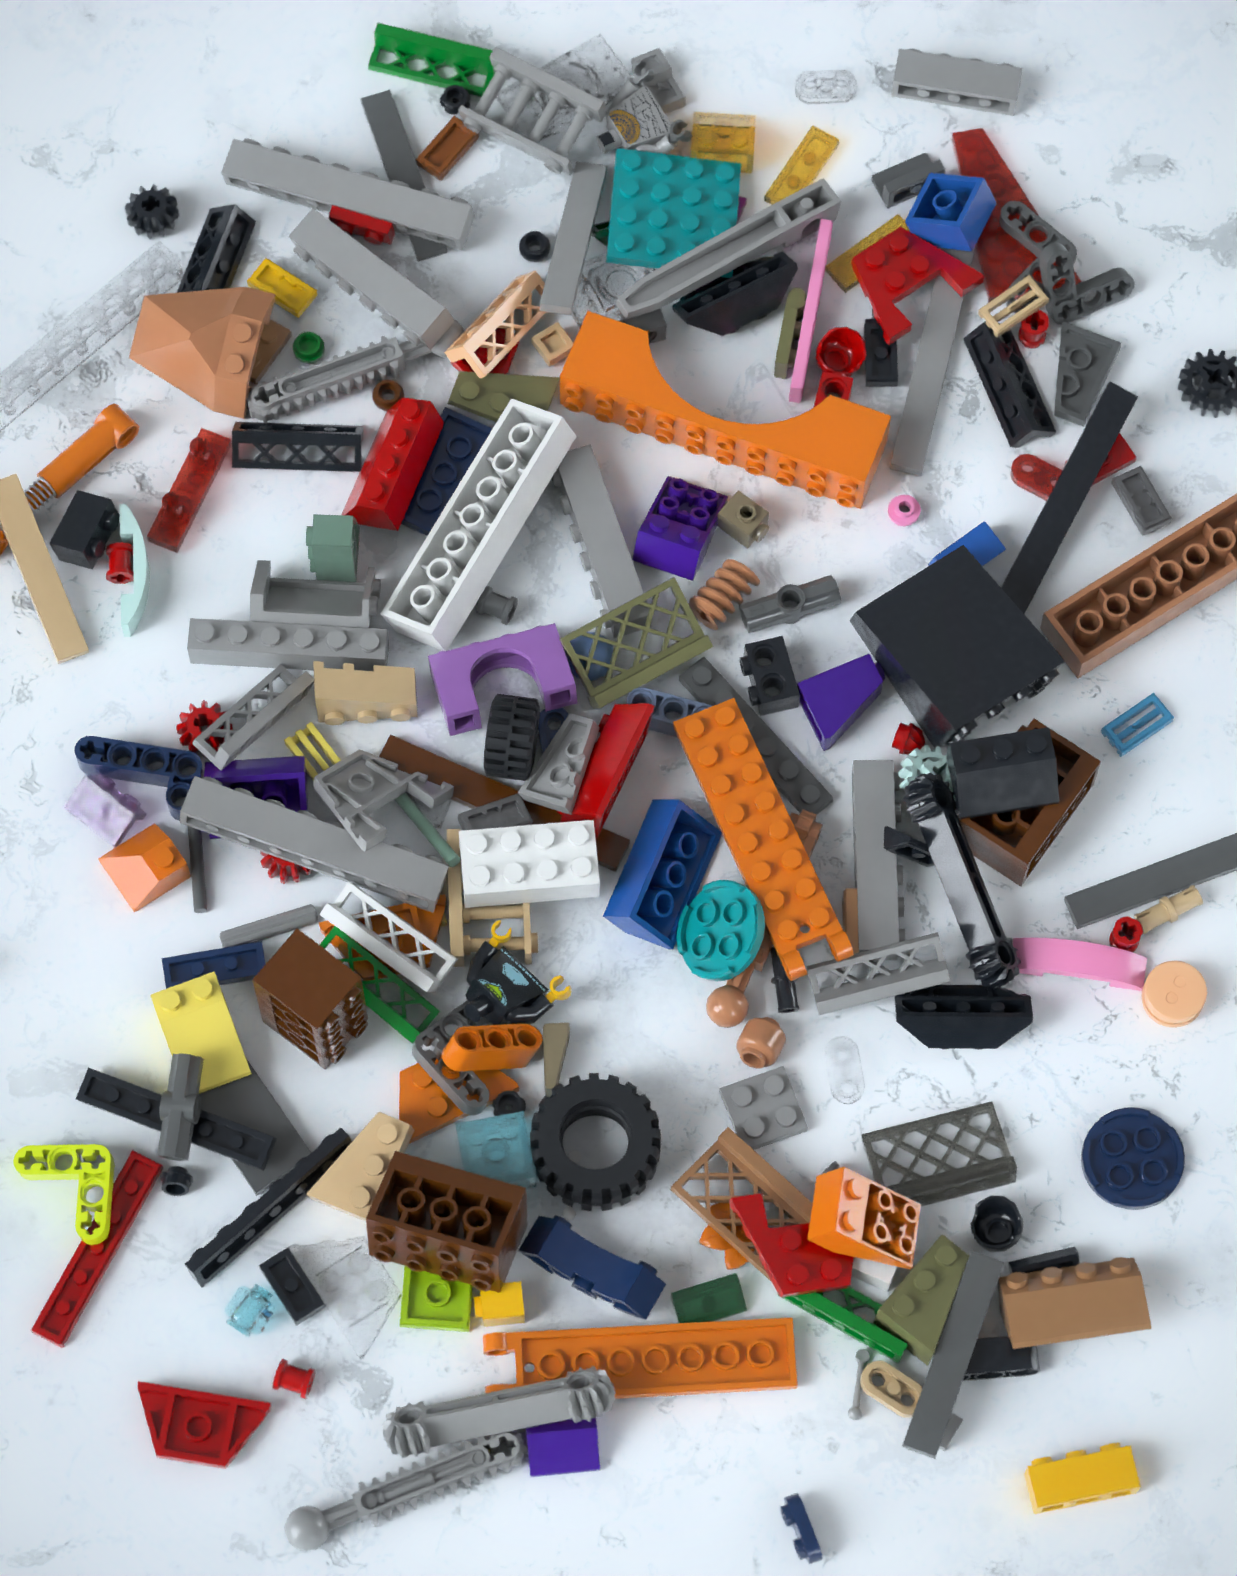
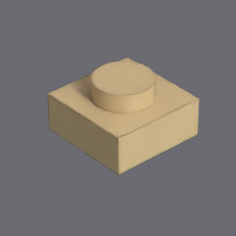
M559 322L531 337L532 345L549 367L567 357L574 344Z

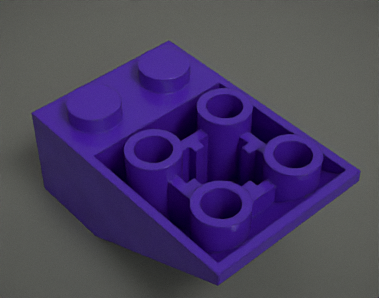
M667 476L638 531L632 560L693 581L716 530L718 513L726 505L728 496L717 493L712 489L688 483L682 479Z

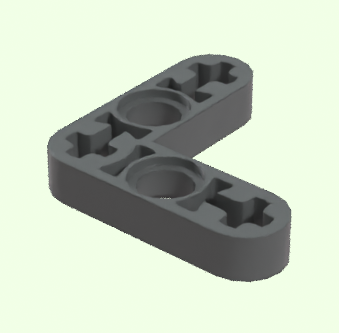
M1010 201L1004 204L1000 213V226L1038 257L1009 288L1028 275H1031L1033 278L1032 274L1040 270L1039 256L1041 251L1051 243L1062 244L1071 254L1074 266L1077 250L1071 241L1025 204L1019 201ZM1016 213L1020 215L1019 220L1015 218L1010 221L1008 219L1009 214L1012 216ZM1039 230L1045 233L1047 239L1040 243L1034 242L1029 234L1032 231ZM1035 280V282L1043 290V284ZM1024 289L1023 291H1021V292L1018 293L1017 295H1018V296L1022 295V294L1026 291V289ZM1015 296L1006 302L1007 306L1016 301ZM1038 296L1034 297L1026 304L1015 310L1014 313L1019 312L1024 307L1038 299Z
M1060 243L1049 244L1041 251L1039 256L1043 292L1049 298L1048 303L1045 305L1046 311L1057 324H1062V321L1072 322L1128 297L1135 286L1134 279L1125 269L1119 267L1076 285L1072 256ZM1055 261H1056V265L1058 266V268H1056V267L1053 265V263H1054ZM1065 278V282L1060 288L1053 289L1054 284L1059 279ZM1096 290V295L1093 299L1085 302L1087 294Z
M467 1000L422 1031L415 1039L412 1055L463 1113L477 1115L485 1109L490 1097L486 1085L473 1071H458L460 1077L457 1079H448L442 1073V1068L446 1067L441 1059L442 1052L452 1037L445 1031V1026L449 1024H454L458 1027L491 1024L486 1017L478 1022L471 1020L469 1024V1018L465 1013V1006L470 1003ZM423 1045H425V1046H427V1047L430 1046V1045H433V1046L435 1047V1049H434V1051H432V1050H430V1049L427 1050V1051H424V1050L422 1049V1047H423ZM464 1081L467 1082L465 1087L462 1085ZM476 1094L479 1096L478 1101L475 1099L469 1101L467 1095L474 1096Z

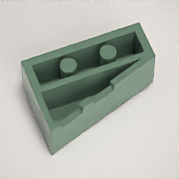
M313 514V526H307L306 546H308L310 572L316 573L317 580L357 582L360 525H358L354 516Z

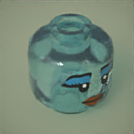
M255 1283L252 1289L248 1286H240L224 1309L225 1315L228 1317L226 1323L247 1337L251 1333L255 1335L261 1334L276 1311L275 1305L269 1301L273 1294Z

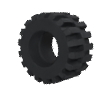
M497 694L493 699L484 749V770L486 776L526 781L530 776L534 764L540 718V705L537 699Z

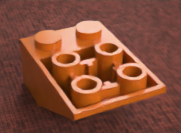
M842 1167L816 1177L808 1240L835 1253L912 1269L921 1204L851 1169Z

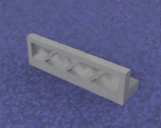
M280 664L195 738L192 744L222 771L308 694L314 683V678L305 671L296 679ZM278 677L288 685L281 693L273 692L272 682ZM266 699L268 705L260 712L252 711L251 700ZM232 717L246 718V724L242 728L230 730V719ZM210 736L224 737L225 743L219 747L217 752L206 742Z
M938 932L856 953L854 956L840 962L833 959L807 966L819 1015L951 981ZM934 944L937 954L936 959L923 962L914 957L920 947ZM897 954L905 959L898 969L889 970L881 965L888 955ZM863 962L872 967L868 975L863 978L857 979L848 974L853 965ZM831 971L839 976L834 985L819 988L816 974Z

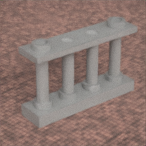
M495 47L489 57L495 75L474 111L462 105L458 111L464 121L463 125L476 133H479L481 130L545 162L544 166L556 174L564 172L571 176L574 170L571 161L566 157L587 120L591 121L593 118L599 122L603 121L607 114L605 102ZM512 77L521 82L522 88L500 125L486 118L485 115L505 81L510 80ZM540 91L548 95L549 102L529 137L526 138L512 131L532 94ZM567 105L575 109L576 116L556 151L553 152L539 143L559 108Z

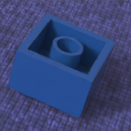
M929 173L905 223L911 233L937 248L972 252L997 202L985 178Z

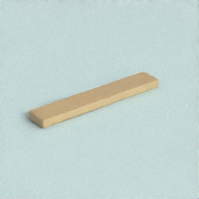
M17 473L0 479V524L56 661L60 664L89 653L88 646Z

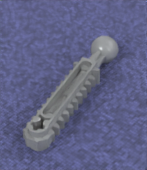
M455 320L431 350L421 342L418 346L410 341L399 344L396 337L388 339L385 336H381L380 343L374 344L371 342L369 347L362 348L360 346L355 352L351 353L348 350L344 356L338 357L334 355L333 360L326 361L323 359L319 365L315 366L312 363L309 364L308 369L302 370L298 368L297 373L290 374L287 372L283 378L273 377L272 382L266 383L262 381L256 387L252 386L246 400L247 407H249L252 418H257L267 423L269 420H278L282 414L289 416L291 411L296 409L303 411V407L307 405L314 407L318 401L325 403L327 398L332 396L339 398V394L343 392L350 394L352 389L358 388L361 390L363 385L368 383L375 385V381L379 379L387 380V377L391 375L398 380L400 379L399 372L406 370L405 362L431 352L443 358L447 357L444 352L465 330Z
M514 1431L493 1434L488 1441L484 1437H478V1444L475 1446L469 1441H465V1450L460 1451L456 1446H453L452 1455L446 1456L442 1451L438 1452L437 1461H433L429 1456L425 1457V1465L422 1467L416 1461L412 1462V1471L407 1472L403 1467H399V1476L393 1477L390 1472L386 1473V1481L380 1482L374 1477L372 1478V1486L369 1488L363 1481L359 1482V1492L352 1494L353 1499L323 1511L309 1505L298 1507L286 1519L284 1527L286 1538L292 1546L299 1550H315L323 1545L328 1538L330 1530L355 1520L361 1519V1522L369 1520L377 1527L378 1516L383 1515L388 1521L392 1520V1510L396 1509L402 1515L404 1514L405 1505L409 1504L415 1510L418 1508V1500L423 1499L427 1504L431 1503V1495L433 1494L443 1499L445 1489L449 1488L455 1494L457 1493V1485L460 1483L468 1489L470 1488V1480L473 1478L479 1483H483L484 1474L489 1473L493 1478L497 1477V1469H502L508 1473L510 1469L521 1466V1461L527 1452V1447L524 1446V1441L522 1440V1434ZM505 1442L507 1447L514 1446L511 1449V1456L506 1457L505 1454L501 1452L495 1454L494 1460L490 1462V1456L487 1450H489L491 1454L496 1453L500 1450V1443Z

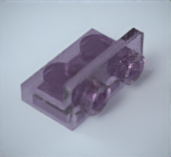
M101 773L99 775H85L63 808L111 846L117 847L135 821L144 819L147 813L140 808L141 803L136 798L127 793L123 795L115 789L116 783L106 775Z

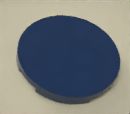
M1121 1108L1102 1116L1087 1133L1081 1150V1166L1088 1185L1102 1200L1122 1209L1141 1210L1161 1203L1175 1190L1184 1171L1185 1154L1178 1133L1173 1126L1171 1127L1163 1119L1142 1108Z

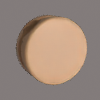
M1167 961L1157 965L1147 976L1142 989V1004L1148 1016L1156 1023L1171 1028L1182 1027L1190 1024L1199 1016L1207 998V986L1201 973L1192 965L1182 961Z

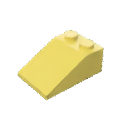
M215 971L150 995L171 1055L179 1053L191 1054L204 1059L199 1094L252 1074Z

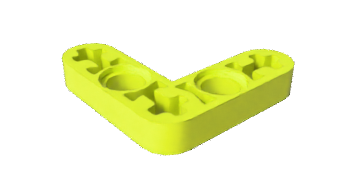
M86 1144L29 1145L17 1151L13 1159L14 1167L27 1180H79L75 1220L76 1232L86 1244L97 1245L103 1242L110 1230L115 1168L114 1158L109 1150L103 1145ZM67 1154L73 1157L72 1165L68 1169H56V1160L61 1155ZM80 1155H82L85 1162L81 1163ZM97 1155H101L105 1162L99 1163L98 1168L95 1169L89 1162L96 1161ZM30 1156H33L37 1162H47L49 1169L46 1170L47 1168L43 1163H34L31 1169L28 1170L23 1163L29 1162ZM93 1187H101L104 1189L101 1200L95 1203L88 1202L86 1200L87 1192ZM89 1211L95 1212V1222L100 1226V1228L94 1229L91 1235L85 1229V1227H90L92 1224V1215Z

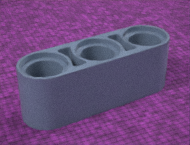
M642 687L632 690L627 697V704L649 703L655 706L649 730L677 737V734L673 728V722L676 720L668 719L665 714L674 711L681 715L679 718L681 719L712 707L709 704Z

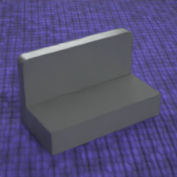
M922 153L873 174L871 181L888 209L918 196L929 173L945 174V167L940 159L932 162L927 153Z

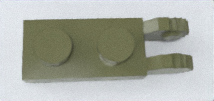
M799 287L791 288L787 296L775 359L774 376L776 378L786 379L788 367L794 368L797 349H792L793 340H799L802 326V321L800 320L803 319L807 297L805 290Z

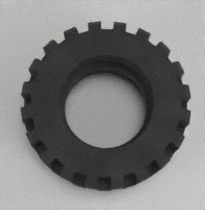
M589 1073V1079L581 1080L580 1076L577 1075L569 1078L568 1085L563 1086L559 1083L552 1088V1095L550 1097L544 1096L539 1103V1111L533 1115L530 1132L532 1164L535 1166L539 1181L545 1182L547 1191L553 1197L561 1196L562 1203L570 1207L574 1203L581 1204V1210L592 1211V1206H601L602 1211L611 1210L612 1204L619 1202L623 1206L631 1201V1196L634 1193L640 1195L646 1189V1182L652 1180L656 1172L661 1149L659 1119L656 1111L650 1108V1100L645 1094L639 1096L637 1094V1087L629 1081L624 1086L619 1083V1077L610 1074L608 1080L599 1079V1073ZM587 1116L610 1118L625 1130L628 1138L627 1151L621 1160L607 1168L588 1169L581 1167L571 1161L565 1154L563 1137L567 1128L575 1121Z

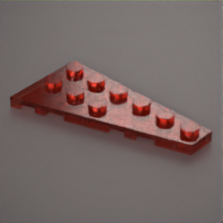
M979 128L953 132L951 140L959 176L985 178L997 202L975 245L981 272L985 276L984 285L989 303L1005 292L1038 258L1000 226L999 219L1002 207L1007 202L1019 201L1037 215L1038 213L984 129ZM1017 213L1014 216L1009 214L1008 217L1010 221L1015 218L1019 220L1020 215ZM1039 230L1032 231L1029 234L1034 242L1040 243L1047 239L1045 233ZM1038 270L1032 275L1037 282L1042 283L1041 270ZM1074 271L1075 283L1077 285L1082 281ZM1062 278L1053 289L1060 288L1064 284L1065 278ZM1027 287L1026 291L1020 296L1015 295V300L1025 295L1030 288Z

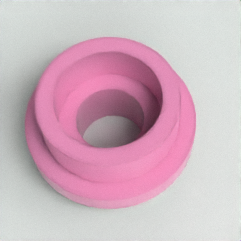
M898 495L889 503L888 515L899 526L912 525L920 516V505L912 496ZM907 506L910 508V511L906 513L901 512L899 507Z

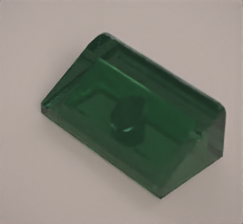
M737 1273L671 1293V1302L678 1323L713 1322L747 1311Z

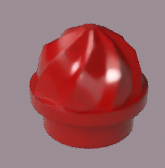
M900 723L892 743V748L898 749L899 754L909 755L915 748L920 750L925 745L923 731L913 723L909 725Z

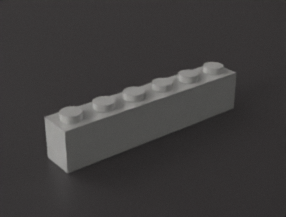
M314 208L311 209L288 236L296 246L293 251L302 260L308 262L311 259L317 263L315 268L328 279L334 276L338 279L337 285L350 296L354 292L359 295V302L371 312H374L375 309L382 313L380 317L393 329L399 326L405 330L403 335L414 345L418 346L421 342L431 350L455 322L443 305Z
M591 444L569 450L551 479L555 487L560 486L563 494V496L559 497L564 515L570 514L573 524L569 525L574 543L580 542L583 552L579 553L584 571L591 572L593 581H590V588L594 599L601 600L603 609L600 610V616L644 592ZM640 605L632 607L628 621L644 626L649 608ZM623 612V613H621V614H619V615H617V616H615V617H616V618H619V619H623V616H624V613H625V612ZM611 620L604 622V628H611L613 637L617 638L621 624ZM626 626L624 635L640 630Z
M190 618L187 651L190 664L277 668L282 664L286 669L314 670L313 661L324 662V668L343 669L342 665L344 663L354 664V670L373 671L374 665L387 666L389 639L388 630L378 628Z
M853 760L854 874L858 903L859 953L905 941V929H899V917H904V897H898V885H903V865H897V854L884 849L885 826L896 830V823H901V803H895L894 792L900 791V777L898 776L899 771H894L893 760ZM888 955L885 960H897L898 955Z

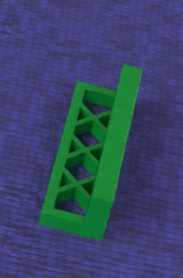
M377 22L374 31L375 45L368 63V70L445 89L451 85H460L470 95L482 97L495 75L489 58L493 50ZM381 50L394 53L398 59L390 64L378 62ZM419 59L423 60L427 67L420 71L410 70L407 63ZM445 66L452 67L457 75L446 79L440 77L437 70ZM474 74L487 76L483 87L471 85L467 77Z
M334 926L319 945L326 949L337 935L348 945L349 958L339 959L341 962H349L350 969L353 971L354 961L368 960L374 965L375 980L362 981L366 1006L413 1044L416 1037L430 1025L440 1013V1010L354 939ZM352 948L363 957L353 958ZM378 970H380V971H381L383 974H385L388 978H387V979H379V971H378ZM394 982L400 987L401 1001L386 1002L381 998L380 983ZM375 983L376 993L366 984ZM405 992L415 1000L405 1001ZM420 1003L430 1012L419 1027L407 1019L406 1004ZM401 1005L402 1014L392 1006Z
M851 1287L836 1289L844 1294L847 1306L843 1307L824 1297L823 1293L828 1291L781 1297L898 1364L907 1350V1343L854 1314L853 1310L868 1307L874 1311L876 1316L878 1309L882 1305ZM850 1298L857 1301L858 1303L851 1304Z

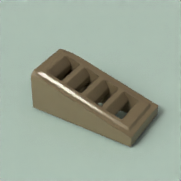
M544 1023L543 1026L545 1096L547 1097L552 1095V1088L559 1084L570 1038V1023Z

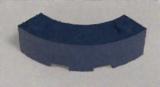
M555 1215L553 1218L538 1216L520 1246L519 1252L550 1274L555 1273L566 1280H574L571 1287L594 1299L598 1296L604 1301L614 1304L613 1307L619 1311L645 1320L647 1319L666 1286V1283L656 1276L658 1271L653 1266L643 1261H639L637 1264L604 1250L571 1229L572 1224L560 1216Z

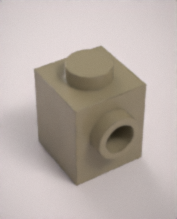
M738 490L718 513L717 527L748 549L754 541L760 542L769 530V512Z

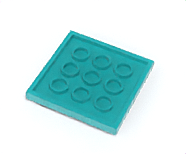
M617 148L606 263L658 269L737 225L741 163ZM733 270L720 277L731 278Z

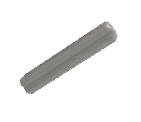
M309 904L222 931L220 933V940L223 948L254 943L295 930L296 928L299 929L318 922V916L315 907Z

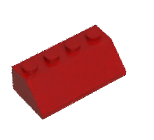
M403 397L386 411L341 515L354 516L358 525L399 530L444 425L443 419L431 401Z
M649 703L615 704L610 715L604 713L598 725L600 727L598 732L601 734L594 744L572 814L557 811L561 815L560 822L594 820L595 839L597 841L648 735L655 708L654 705Z

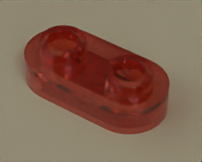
M1023 454L1013 461L1010 477L1015 485L1046 501L1054 487L1051 481L1057 480L1062 470L1034 455ZM1030 466L1033 470L1026 472L1022 467Z

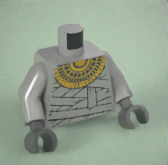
M644 61L634 63L632 66L634 78L627 80L608 108L606 123L608 131L596 137L597 143L604 154L617 147L668 154L678 146L679 140L681 142H689L692 139L690 131L684 130L681 133L682 129L688 126V123L678 119L671 124L647 85L642 87L641 83L643 81L649 82L654 78V70L648 69L644 75H641L642 69L646 66Z

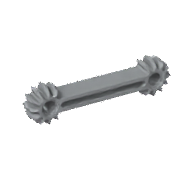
M595 1366L587 1370H583L580 1367L576 1372H567V1377L432 1405L426 1406L424 1402L411 1405L408 1402L407 1406H397L395 1412L386 1414V1420L382 1423V1433L392 1454H400L402 1458H406L409 1455L417 1457L419 1453H429L430 1447L567 1419H573L575 1423H578L585 1419L590 1422L591 1418L594 1417L602 1418L603 1412L612 1410V1403L615 1401V1389L605 1370H597Z

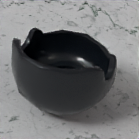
M989 1196L976 1204L974 1217L970 1225L978 1245L989 1252H1004L1018 1243L1023 1232V1219L1013 1201L1005 1196Z

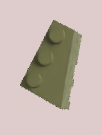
M941 1234L882 1304L873 1321L880 1329L907 1343V1350L927 1366L935 1352L969 1258L965 1251L943 1234Z

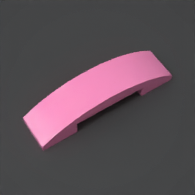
M1036 937L1013 938L1012 945L1018 949L1016 954L1021 960V963L1018 965L1021 974L1042 977L1043 973L1106 981L1110 982V987L1142 991L1147 957L1119 948L1083 941Z

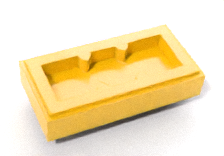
M268 258L263 260L247 280L250 288L275 294L274 303L297 318H300L318 295L316 289Z

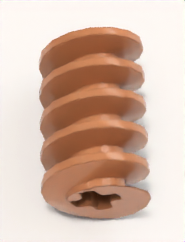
M727 559L723 562L722 568L714 572V577L706 581V587L703 586L698 590V596L690 598L689 606L695 617L702 624L712 630H718L714 620L725 623L727 617L722 611L725 610L730 614L734 613L735 608L731 601L739 605L742 604L744 601L739 592L750 595L752 590L748 583L758 586L760 580L751 569L741 562Z

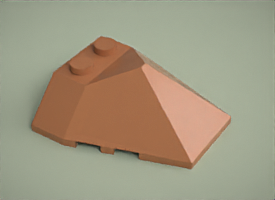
M248 287L145 295L129 358L212 411L245 419L248 410L246 400L251 391L249 382L263 326L269 325L276 295Z

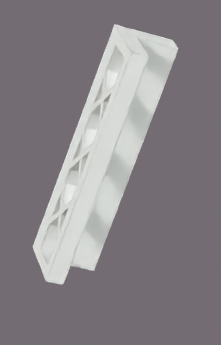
M352 882L346 884L334 904L327 903L319 914L425 992L435 993L458 960ZM351 893L362 900L363 914L351 915L342 909ZM369 905L377 911L370 912ZM382 914L388 918L390 933L378 935L372 929L370 916ZM359 918H364V919H365V925H364L362 922H360L358 919H359ZM395 924L398 925V926H399L400 928H402L403 930H402V931H396ZM404 934L413 936L417 952L404 954L400 951L397 936ZM391 937L392 944L386 941L384 938ZM422 943L431 950L423 951ZM436 953L446 960L436 976L426 970L424 955ZM418 956L419 964L411 959V957Z

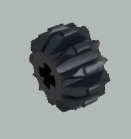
M154 183L150 190L140 186V194L130 193V203H126L127 223L130 227H134L135 233L138 236L146 232L147 237L151 240L154 233L158 232L164 238L165 228L174 230V220H177L179 217L177 199L174 196H170L169 190L166 187L158 191Z

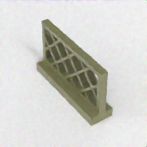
M675 577L559 638L589 695L587 698L593 709L604 707L713 647L708 635H704ZM669 587L676 598L673 611L656 606L660 592ZM653 596L651 604L643 602ZM640 605L649 608L644 626L628 621L632 607ZM679 607H681L684 615L678 613ZM655 610L671 615L666 633L650 628ZM625 612V613H624V616H623V619H619V618H616V617H615V616H617V615H619V614ZM676 617L687 620L694 633L684 639L671 635ZM608 620L621 624L616 642L599 637L603 623ZM626 626L643 631L638 649L621 644ZM596 627L594 635L586 633ZM648 632L664 637L661 651L656 654L643 651ZM580 635L593 639L588 657L576 654L570 641ZM670 639L677 641L676 643L668 647ZM598 641L615 646L609 664L593 659ZM620 648L636 653L633 666L627 670L615 666ZM641 655L649 657L640 662ZM580 660L586 661V664H585V667H584V668H583V666H582ZM591 663L608 668L604 682L593 687L588 677ZM613 670L621 672L611 678Z

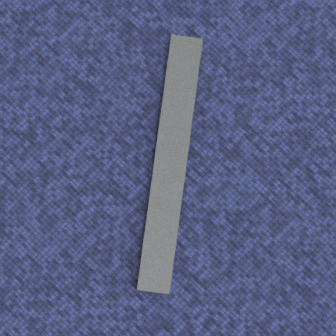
M975 248L972 252L953 249H942V251L971 267ZM941 275L935 278L890 469L920 476L924 467L964 296L960 297Z

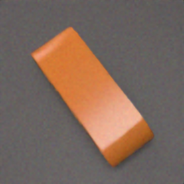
M530 1024L463 1026L454 1032L443 1049L442 1060L446 1066L454 1071L523 1068L529 1064L541 1046L543 1039L540 1031Z

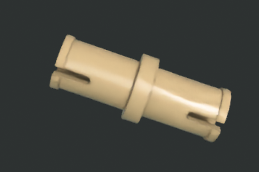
M1191 885L1170 898L1164 896L1159 899L1158 904L1139 914H1135L1134 919L1140 922L1143 934H1146L1167 921L1170 923L1177 921L1179 915L1198 905H1202L1203 900L1198 889Z

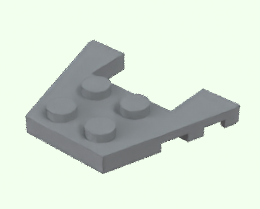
M360 749L316 775L313 783L314 789L364 852L385 840L387 828L368 815L405 792H408L431 809H434L453 796L454 786L446 782H443L441 786L427 781L428 775L420 772H415L412 775L398 770V764Z

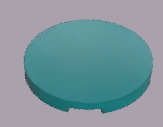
M717 880L703 886V890L692 900L690 905H685L677 927V948L693 974L710 981H725L742 973L756 957L764 937L765 917L761 902L752 890L734 881Z

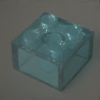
M523 1111L456 1123L463 1170L525 1187L526 1189L536 1188V1174Z

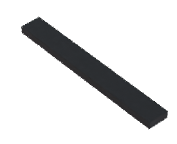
M1111 381L1107 384L1001 586L1024 614L1138 396Z

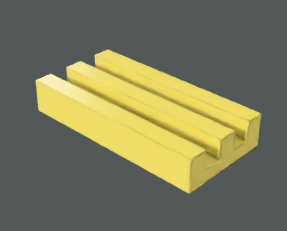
M312 722L308 723L305 729L296 731L293 737L289 736L284 739L285 745L294 756H304L296 745L301 742L323 771L330 767L309 741L308 736L311 735L333 765L341 761ZM305 757L306 772L314 782V777L318 773Z

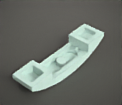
M120 504L121 540L123 543L133 545L134 594H121V626L124 637H131L146 607L150 573L145 543L138 522L126 504Z

